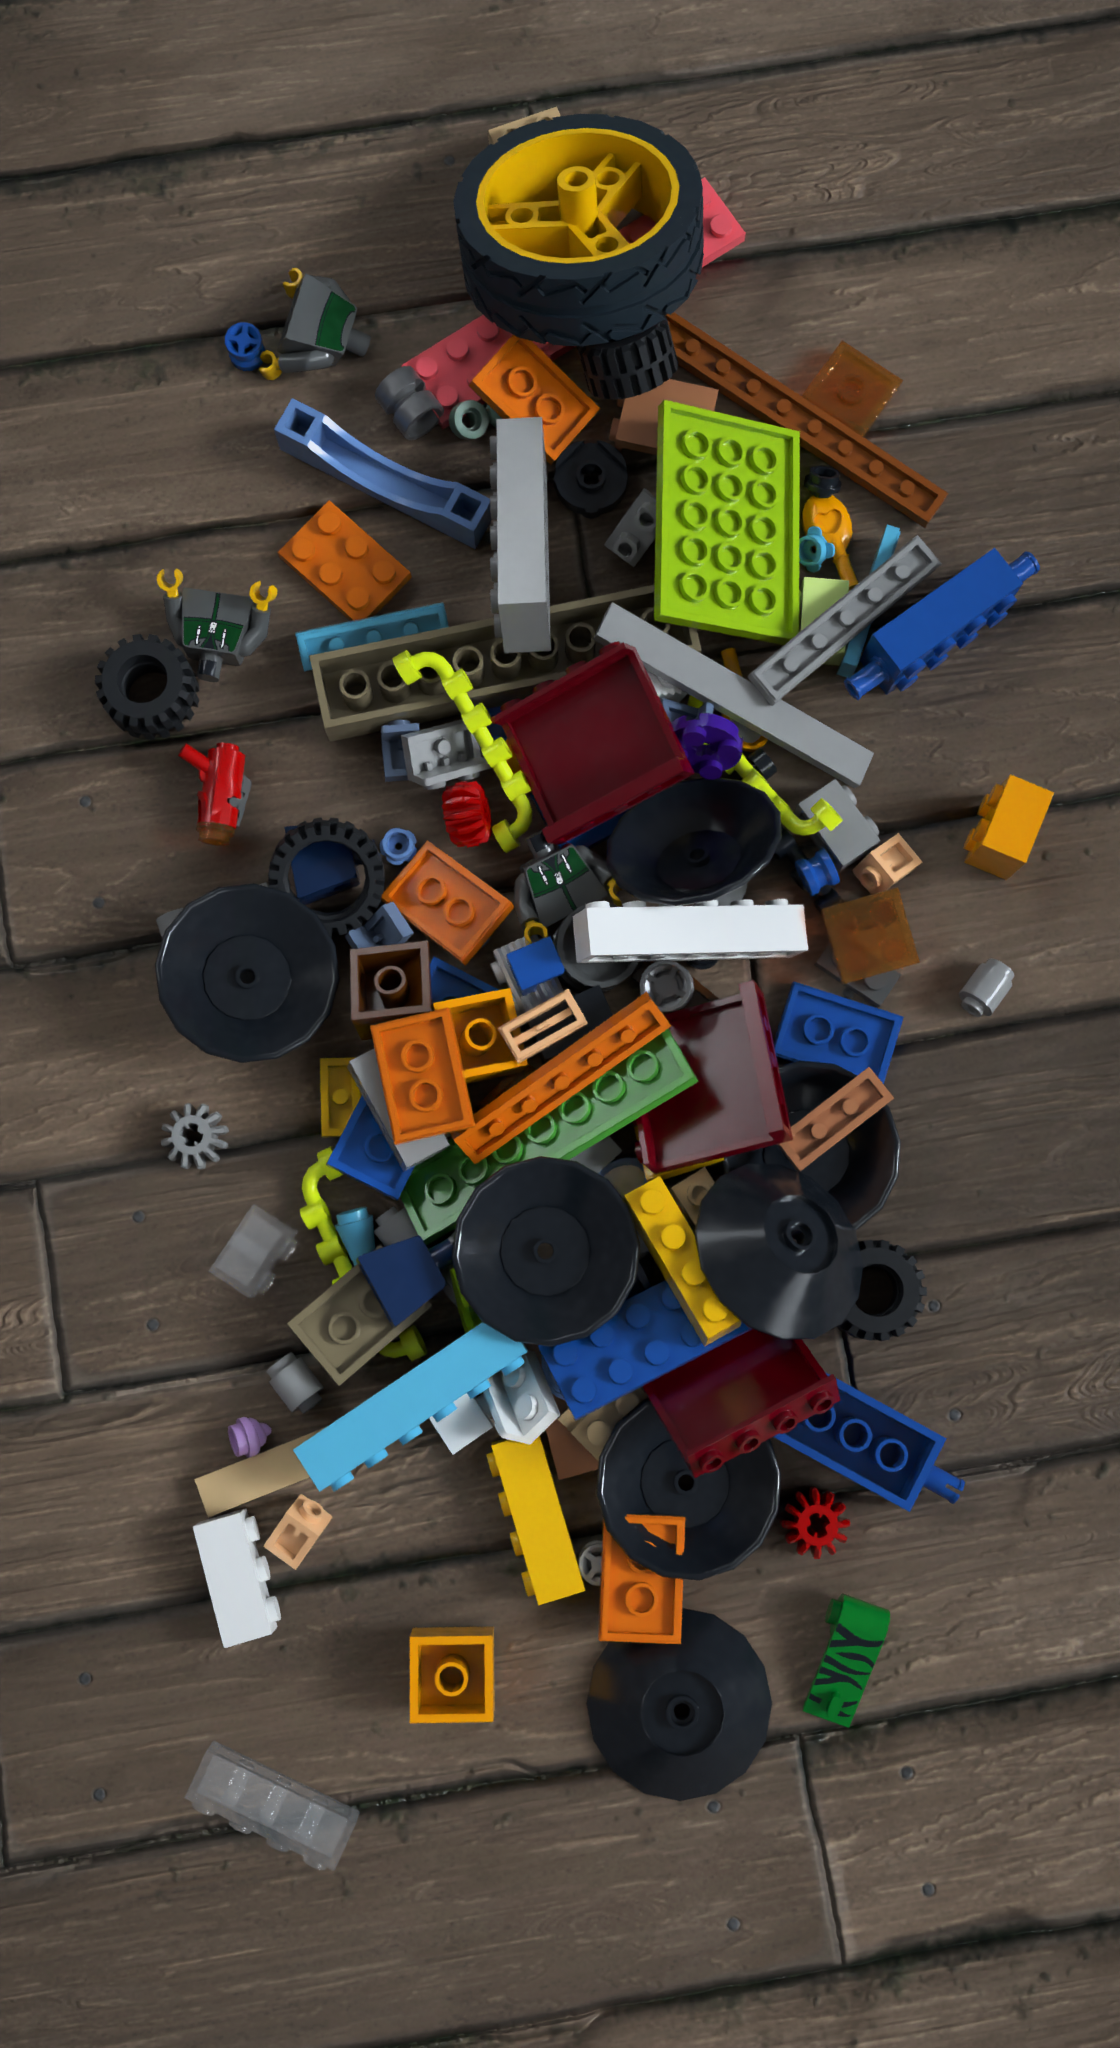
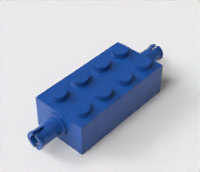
M993 548L873 633L860 658V662L864 667L844 681L849 694L854 699L859 700L877 685L880 686L886 695L896 688L902 692L919 678L917 674L925 667H928L931 671L948 658L947 652L957 645L959 649H962L970 644L978 636L977 631L984 625H987L989 628L997 625L1008 615L1006 610L1017 602L1015 595L1023 585V581L1040 570L1037 559L1033 554L1025 551L1019 558L1008 565L996 548Z
M837 1378L839 1402L835 1403L827 1412L815 1414L801 1421L791 1431L773 1436L909 1512L922 1487L947 1499L952 1504L958 1500L960 1495L946 1488V1484L960 1491L964 1489L965 1481L963 1479H959L934 1465L947 1438Z

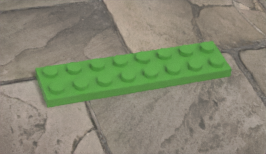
M668 1028L476 1165L455 1143L453 1138L448 1140L450 1145L446 1150L414 1167L400 1198L417 1234L421 1236L426 1245H429L456 1228L457 1218L474 1189L503 1166L539 1156L570 1160L699 1081Z

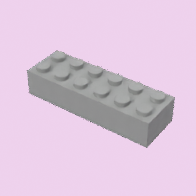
M542 417L496 419L497 436H490L491 460L497 459V462H493V465H490L491 489H497V492H493V495L490 496L491 519H497V521L493 522V526H490L491 550H497V552H494L493 557H490L491 580L495 582L494 589L490 590L492 614L499 613L494 614L495 638L503 639L504 653L551 651L547 465Z

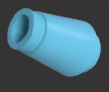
M366 1206L344 1211L336 1215L338 1224L335 1225V1228L354 1266L357 1265V1257L376 1249L373 1215L368 1214Z

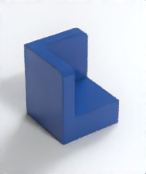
M550 936L506 954L507 963L522 997L537 991V985L558 977L565 972Z

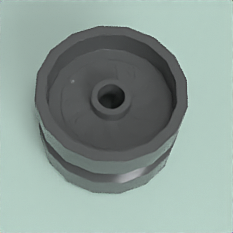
M583 905L561 922L551 938L565 969L564 974L557 978L562 985L578 994L597 985H600L603 993H606L629 977L638 962L577 963L572 916L585 909L586 906Z

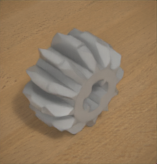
M185 1104L184 1117L179 1112L173 1110L170 1116L176 1122L175 1125H162V1130L172 1133L171 1137L161 1140L163 1147H174L169 1152L168 1159L175 1161L182 1157V1168L189 1169L194 1161L197 1168L201 1170L206 1168L205 1156L213 1162H218L220 1157L214 1151L215 1147L217 1146L221 1149H227L228 1147L227 1142L218 1139V1136L229 1132L228 1127L225 1125L216 1126L220 1122L222 1115L216 1111L208 1116L209 1106L206 1104H201L197 1112H195L192 1104ZM198 1126V1132L203 1134V1138L200 1143L194 1141L195 1146L192 1147V1141L187 1138L190 1130L196 1132L195 1127Z

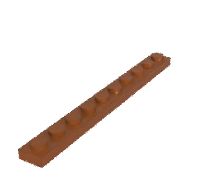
M675 312L671 315H665L668 320L679 366L712 388L719 389L718 392L765 423L800 431L801 447L926 528L949 493Z

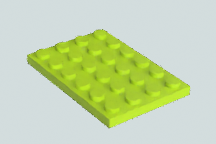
M663 400L658 406L654 621L785 645L799 633L800 431L668 400Z

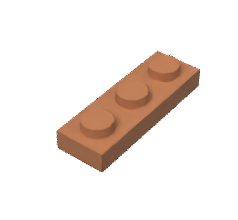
M868 1067L791 1127L792 1141L776 1145L794 1168L800 1172L888 1104L894 1097L873 1070Z

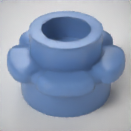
M393 828L387 831L384 838L380 841V852L383 856L387 857L386 859L389 863L401 865L404 861L409 862L417 853V848L415 847L417 840L409 830ZM398 843L402 844V849L400 850L395 848Z

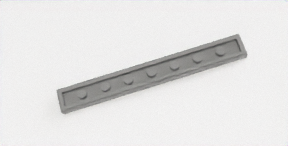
M612 602L609 605L593 640L604 646L619 641L620 643L624 642L636 647L647 671L703 703L710 702L714 704V709L852 788L855 789L860 786L873 757V752L781 699L771 706L752 682Z

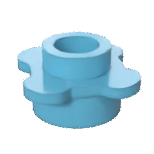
M818 526L808 528L807 535L799 539V563L806 566L810 572L819 571L821 563L826 558H832L835 554L834 545L825 540L822 536V530ZM812 546L816 547L815 553L812 551Z

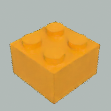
M1011 774L1001 785L996 783L991 793L985 795L979 807L977 815L983 818L979 821L976 829H971L965 841L963 849L969 852L964 863L1005 880L1010 878L1027 862L1054 792Z
M511 988L432 1004V1011L447 1007L451 1009L466 1084L521 1073L528 1066L527 1059L517 1064L498 1030V1027L517 1017ZM520 1027L510 1032L513 1038L521 1034ZM523 1043L518 1046L520 1051L525 1049Z
M494 1627L413 1628L410 1635V1723L493 1722L495 1711Z

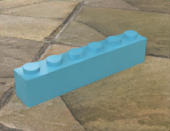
M482 1322L300 1444L293 1451L319 1492L328 1486L335 1492L354 1479L350 1472L364 1462L369 1469L389 1455L385 1449L387 1446L398 1439L403 1446L423 1432L419 1426L421 1423L432 1416L436 1422H439L457 1409L453 1403L455 1400L466 1393L470 1399H473L491 1386L487 1380L489 1377L500 1370L504 1376H507L522 1366L525 1361L521 1356L527 1353L528 1349L524 1343L515 1342Z

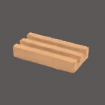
M566 989L498 1027V1030L517 1064L586 1027L588 1022L569 989ZM565 1001L568 1004L569 1008L515 1038L512 1037L510 1032ZM573 1015L576 1018V1021L528 1048L522 1051L518 1048L522 1043Z

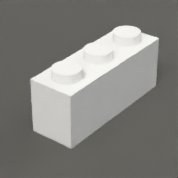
M247 1508L200 1521L193 1526L223 1647L228 1648L271 1635L278 1627L276 1621L281 1620V1613L277 1598L269 1596L266 1581L270 1580V1570L266 1557H259L255 1541L260 1540V1533L256 1518L254 1516L249 1517Z

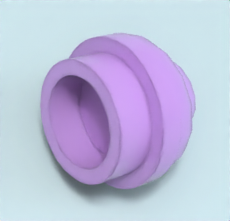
M247 1417L238 1418L236 1424L228 1426L230 1444L237 1457L245 1455L247 1458L257 1455L260 1447L266 1443L267 1436L272 1432V1429L267 1424L259 1423L256 1419Z

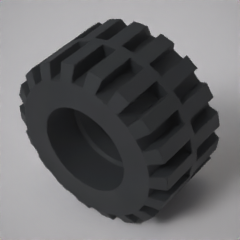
M665 316L663 321L644 332L617 341L614 339L608 340L609 343L577 346L586 383L591 395L601 399L630 398L655 389L673 376L678 369V360L668 320Z
M141 634L132 635L133 641L129 643L123 638L117 642L120 646L117 650L114 651L110 647L105 652L108 660L106 662L100 660L97 666L102 674L95 675V685L99 689L96 691L97 697L116 725L123 731L127 730L131 736L139 738L143 734L146 740H155V734L159 733L163 739L170 737L169 730L176 728L179 732L184 728L182 721L185 718L191 721L195 715L191 706L198 707L199 698L196 692L200 691L199 683L195 678L196 675L179 648L176 649L171 641L164 639L161 643L159 637L149 634L148 640H144ZM152 672L167 676L166 687L155 700L146 703H136L129 700L131 686L140 676Z
M885 1240L858 1242L863 1268L875 1266L884 1270L892 1282L893 1296L888 1307L878 1314L865 1313L854 1304L843 1323L837 1326L839 1330H843L855 1338L885 1341L890 1340V1337H899L906 1333L904 1329L913 1327L918 1321L915 1317L917 1313H922L925 1304L921 1303L922 1296H927V1287H922L921 1279H924L925 1276L922 1270H917L915 1266L917 1260L912 1255L904 1253L905 1249L901 1246L889 1244L890 1242Z

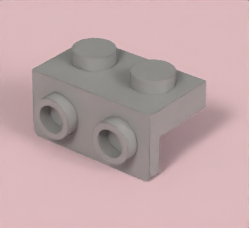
M463 719L401 735L408 780L422 785L424 789L442 788L446 786V781L455 778L458 780L474 779L480 776V771L491 769L486 759L481 757L480 746L474 735L466 727Z

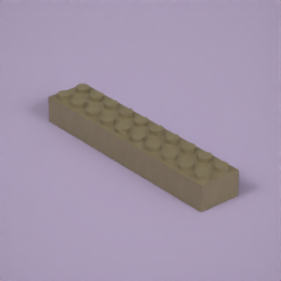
M655 585L550 606L551 651L504 653L503 639L495 638L494 618L314 654L309 657L324 729L329 742L380 732L381 726L388 725L389 722L394 720L424 723L461 715L434 669L430 667L420 669L422 678L410 685L404 682L392 658L405 650L411 656L423 651L435 652L447 660L454 672L462 668L473 685V689L467 692L473 705L476 706L482 702L486 708L500 707L513 699L520 698L523 700L533 694L532 689L536 685L547 680L556 681L567 675L565 670L571 665L580 661H587L588 663L600 656L599 650L604 645L593 640V637L607 608L612 602L701 653L697 629L654 621Z

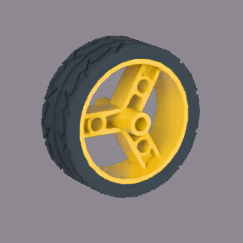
M574 114L552 117L553 120L547 121L544 119L519 127L498 138V142L494 145H488L474 157L461 176L463 177L462 182H458L453 200L458 240L467 292L475 307L492 323L495 322L499 328L519 338L543 344L549 342L552 345L587 346L609 343L608 340L614 339L617 341L644 332L663 321L665 315H671L689 298L698 282L695 278L701 274L704 257L702 223L703 186L696 162L686 147L669 134L665 135L662 130L630 118L620 116L609 117L607 114ZM631 209H635L649 216L657 224L645 235L629 244L616 227Z

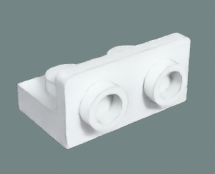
M528 1350L527 1353L521 1356L525 1361L522 1366L507 1376H504L501 1371L487 1379L491 1386L483 1391V1396L488 1403L495 1422V1428L499 1435L507 1440L530 1445L561 1414L535 1351Z

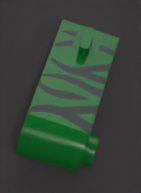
M841 1594L838 1600L832 1598L828 1605L825 1622L830 1624V1639L802 1708L803 1712L849 1728L884 1643L890 1623V1611L855 1597Z

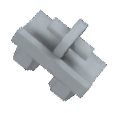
M644 488L604 544L633 567H635L654 541L656 535V498L647 489Z

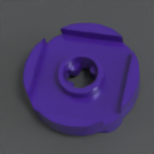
M699 713L698 720L686 721L687 715L671 722L693 771L699 773L701 777L717 779L721 777L722 771L734 767L740 761L743 737L740 738L738 736L739 729L732 721L715 714Z

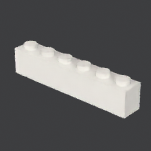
M744 899L733 901L730 903V906H719L717 900L695 903V906L659 904V907H647L644 901H630L623 903V907H610L607 901L587 903L585 909L572 916L577 963L791 958L808 951L804 906L788 905L787 899L766 901L765 905H754L753 900Z

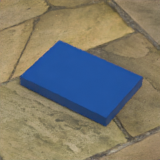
M793 981L773 1041L776 1058L790 1063L799 1060L832 1063L855 1075H859L870 1067L884 1084L904 1017Z

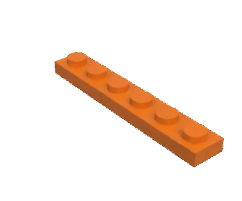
M645 992L473 1114L476 1127L452 1132L453 1140L476 1165L670 1028V1023L649 994Z

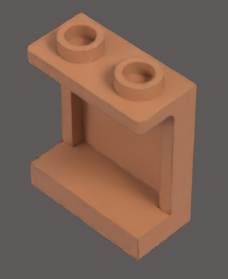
M669 379L655 389L641 395L618 399L617 406L623 409L620 419L613 418L609 440L615 442V448L621 454L623 448L657 455L658 406L662 401L668 400L715 411L719 389Z

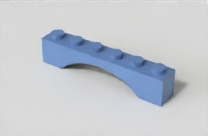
M293 398L274 428L280 450L474 549L478 546L492 521L490 498L458 482L432 478L393 462L355 439L325 414Z

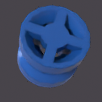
M247 322L232 325L225 335V345L232 364L242 371H253L263 364L260 355L265 351L259 330L253 324ZM251 346L252 349H250L249 351L245 352V349H247V348H249V347Z
M824 848L816 851L815 856L808 860L801 858L795 861L797 872L810 896L818 894L820 888L826 885L834 886L840 883L836 867Z

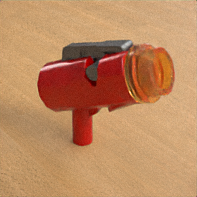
M221 742L216 744V748L208 749L206 757L186 743L178 756L198 769L199 779L203 782L202 791L197 793L198 820L196 831L199 832L198 840L209 845L228 846L230 838L234 837L236 828L241 824L252 785L251 780L244 775L246 755L239 752L237 745Z

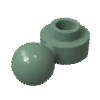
M466 400L457 403L452 408L449 415V425L452 432L458 438L471 440L481 437L486 432L489 423L496 427V419L502 418L489 405L485 408L475 400ZM464 414H466L470 419V425L468 428L465 427L462 423V417Z

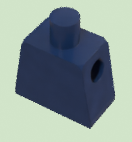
M287 826V827H284V828H285V834H286L290 829H293V830H294L295 828H297V826ZM322 841L308 845L300 850L291 862L297 898L304 905H308L358 886L360 878L357 866L363 864L356 853L343 844Z
M418 1235L357 1257L356 1262L392 1328L399 1325L447 1286L440 1270L453 1264L451 1257L453 1245L448 1239L427 1249L423 1239Z

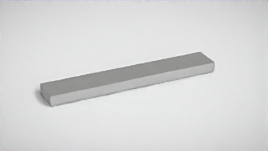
M918 535L915 536L748 675L749 680L770 705L773 706L933 573L942 563Z

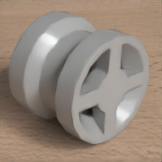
M600 1540L588 1542L582 1547L578 1556L581 1575L590 1584L600 1586L602 1557L596 1555L602 1554V1541Z

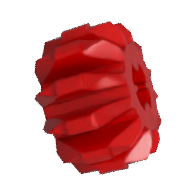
M463 781L447 786L442 794L443 804L441 807L446 832L449 833L450 841L457 847L467 846V848L488 842L492 834V819L488 797L485 796L484 788L477 781Z
M816 1487L810 1488L808 1501L800 1491H797L794 1495L800 1505L795 1508L790 1503H785L783 1507L788 1513L793 1515V1518L780 1520V1525L783 1528L793 1529L784 1537L786 1542L792 1544L799 1541L796 1552L800 1555H804L811 1546V1554L814 1559L821 1558L822 1546L831 1555H834L836 1553V1548L832 1544L834 1538L841 1543L847 1541V1537L838 1531V1528L850 1526L849 1519L838 1517L846 1510L845 1504L839 1502L832 1505L835 1495L830 1491L824 1493L820 1500L819 1490ZM815 1514L821 1518L823 1514L824 1518L819 1522L821 1529L815 1532L810 1527L807 1531V1527L811 1525L809 1517Z

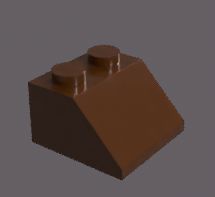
M428 940L350 949L351 1021L361 1040L372 1039L371 1025L432 1011Z

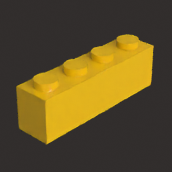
M658 1176L625 1194L624 1201L632 1211L639 1235L704 1347L739 1328L742 1321L719 1302L700 1267L695 1235L662 1178Z
M539 1436L530 1445L507 1439L492 1442L493 1452L486 1454L493 1478L500 1476L504 1492L498 1493L504 1517L512 1515L516 1531L510 1533V1538L516 1557L524 1555L528 1571L522 1572L521 1575L527 1596L535 1595L539 1606L585 1591L584 1581L580 1573L541 1437Z

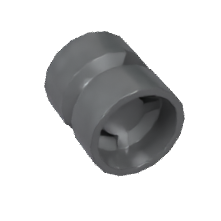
M411 366L398 368L384 378L376 389L375 399L387 414L394 413L393 422L407 440H416L430 432L439 423V419L432 409L441 417L444 414V408L432 392L425 390V383Z
M670 960L657 961L648 966L643 972L640 980L641 995L647 992L661 1011H678L684 1008L692 999L694 992L693 978L689 971L677 962Z

